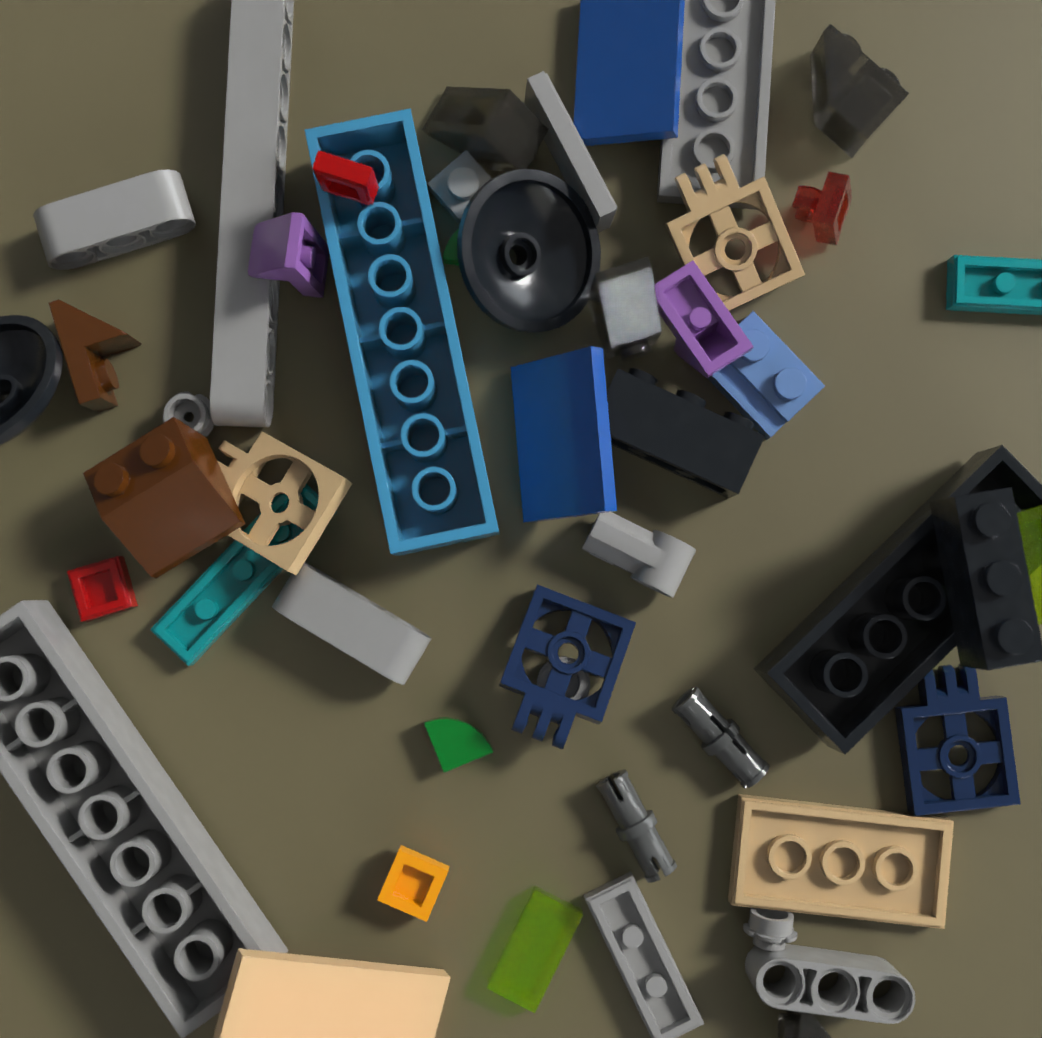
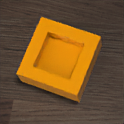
M400 845L377 900L427 922L450 866Z

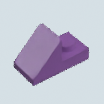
M291 212L258 223L253 231L248 275L252 278L289 281L303 296L323 298L329 259L328 244L303 213Z
M693 260L648 288L647 297L676 337L674 351L706 378L753 349L754 346Z

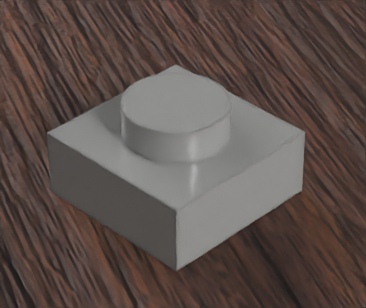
M465 150L431 179L427 185L431 194L460 224L463 212L472 196L492 178L470 153Z

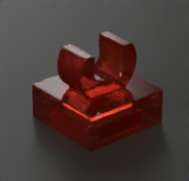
M828 171L822 191L811 186H798L792 204L793 208H797L795 219L813 223L816 242L837 246L852 200L850 175Z

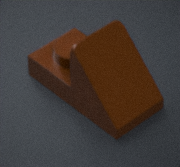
M59 299L49 302L79 404L98 413L117 407L118 404L113 390L119 388L118 378L111 362L108 359H104V357L141 345V342L124 331Z

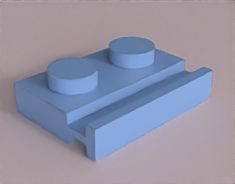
M752 311L738 325L754 346L753 349L708 377V379L745 418L754 423V428L760 434L765 435L764 438L768 440L816 396L825 385L766 323Z

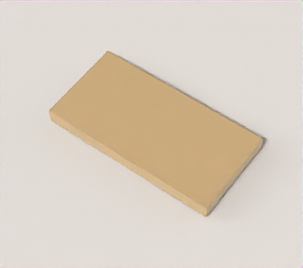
M738 794L728 901L733 906L945 929L954 821L948 817L932 815L914 816L905 812Z
M238 948L213 1038H435L451 977L444 969Z

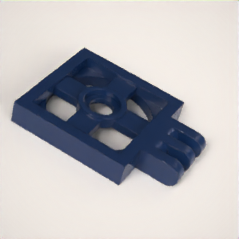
M537 584L499 683V687L523 695L511 730L522 734L527 726L529 714L537 716L538 720L531 738L542 742L549 723H555L558 725V728L553 735L552 746L563 749L575 716L599 725L606 712L636 622ZM557 611H572L565 631L556 636L532 628L538 619L547 614ZM592 620L601 627L607 636L612 658L590 650L585 638ZM571 644L576 647L578 658L574 663L566 664L559 659L558 649L561 645ZM524 649L547 657L551 670L544 688L532 684L527 677L522 664ZM583 671L604 679L601 688L586 698L573 700L565 697L573 674Z
M959 664L958 675L960 685H957L953 666H939L937 670L939 687H936L934 672L931 670L918 683L920 704L895 707L908 812L914 816L1020 805L1007 697H980L975 668L963 667ZM973 712L981 717L991 728L996 740L976 742L968 737L965 713ZM941 715L944 739L936 747L917 749L915 734L919 727L930 716ZM956 745L963 746L967 751V760L959 766L953 765L948 757L950 749ZM998 763L991 781L984 789L975 794L973 774L977 772L980 765ZM942 769L949 774L952 799L939 798L925 789L921 782L920 771Z

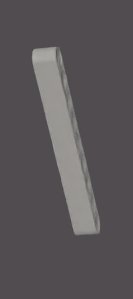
M231 0L210 386L211 419L213 424L218 426L270 427L273 417L280 280L252 278L248 275V266L255 226L258 223L282 216L284 211L294 0Z

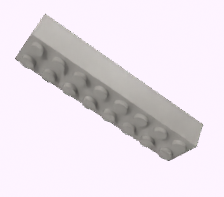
M21 600L1 614L0 772L181 1038H184L221 1011L238 948L287 953L289 950L48 600Z

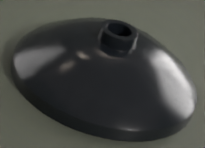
M517 169L503 173L486 182L477 190L467 204L459 224L457 236L458 263L468 292L487 316L508 329L525 333H538L559 328L574 319L584 309L595 290L601 264V247L597 228L587 205L578 193L562 179L550 173L536 169ZM511 248L517 255L515 265L512 263L509 255Z
M8 315L0 317V446L22 434L41 416L51 402L61 376L63 356L58 339L42 322L28 316Z

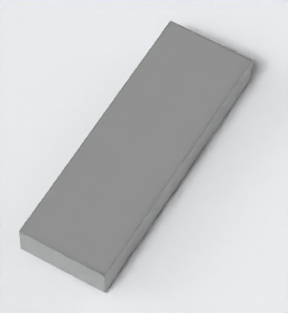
M542 71L527 78L524 103L566 183L578 193L587 205L598 233L610 228L617 205L548 74Z
M630 871L584 894L585 901L651 1038H677L703 1025L704 1021L632 872Z

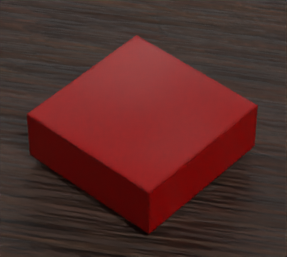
M318 150L312 170L322 191L366 205H373L379 189L373 167Z
M115 556L67 571L81 622H88L138 607L124 556Z

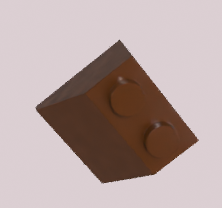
M175 417L167 420L83 473L101 519L145 571L154 578H158L245 525V521L208 439Z

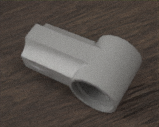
M612 512L600 513L597 516L582 547L589 554L631 573L630 577L633 580L670 598L674 597L696 552L695 548L671 535L658 530L651 532Z

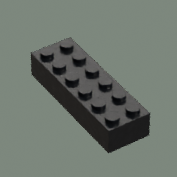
M1003 445L975 453L754 668L765 682L828 747L843 754L848 753L957 646L929 502L1012 487L1028 574L1042 562V485Z

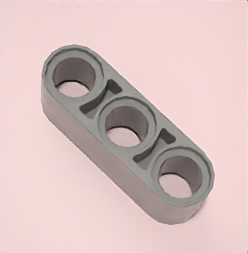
M170 169L148 172L39 207L33 214L47 263L50 268L56 270L83 267L176 238L190 232L196 226L181 174Z
M306 562L297 576L291 573L272 605L274 610L401 685H405L432 639L413 625Z
M786 944L785 949L782 951H767L754 946L748 952L745 960V972L759 997L768 1006L776 1009L895 1024L907 1019L915 1005V992L911 983L886 959L878 956ZM774 965L785 966L784 975L779 981L769 984L763 982L765 972ZM837 972L838 979L836 984L829 990L819 991L818 984L822 977L828 973ZM884 980H891L889 991L880 998H873V991L878 983Z

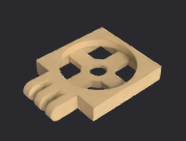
M722 154L713 159L715 169L720 177V180L716 182L713 181L705 163L694 168L696 178L701 189L695 192L686 173L675 177L677 188L688 213L664 225L682 266L693 260L704 276L722 267L732 270L741 293L735 296L717 293L729 311L804 276L805 273L765 176L739 187L726 155ZM732 203L750 205L761 211L769 221L749 231L739 228L729 205ZM708 215L718 238L715 241L714 248L693 257L689 249L691 234L698 221ZM731 239H739L745 246L743 256L737 260L728 258L725 253V246ZM778 241V255L775 266L768 278L761 282L753 263L757 251Z
M261 431L248 453L223 440L218 449L225 456L233 460L229 466L219 461L217 462L237 506L239 507L245 496L260 504L259 509L261 511V515L249 534L238 528L228 534V536L297 576L353 483ZM287 458L293 462L280 483L269 485L257 478L266 462L270 460ZM312 474H314L318 485V505L316 511L303 504L301 495ZM279 494H286L289 499L288 507L281 513H275L271 507L272 500ZM293 523L304 530L297 537L286 543L268 546L280 526Z

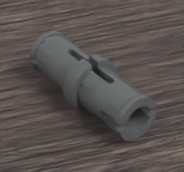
M697 686L689 689L674 703L672 711L678 714L702 740L701 748L708 756L715 755L738 779L743 788L752 787L766 775L770 767L769 764L739 734L740 727L733 719L726 720Z
M627 770L617 771L613 773L615 777L613 780L621 795L617 793L609 776L601 780L596 787L601 792L619 825L616 828V833L620 840L628 842L645 874L646 881L648 883L656 882L661 879L658 874L659 869L652 857L656 858L665 877L677 868V863L672 859L655 828L658 822L652 810L645 809L628 777Z

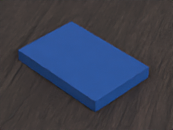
M685 0L580 1L573 123L585 146L678 138Z
M589 346L510 367L523 522H541L617 511L603 348Z

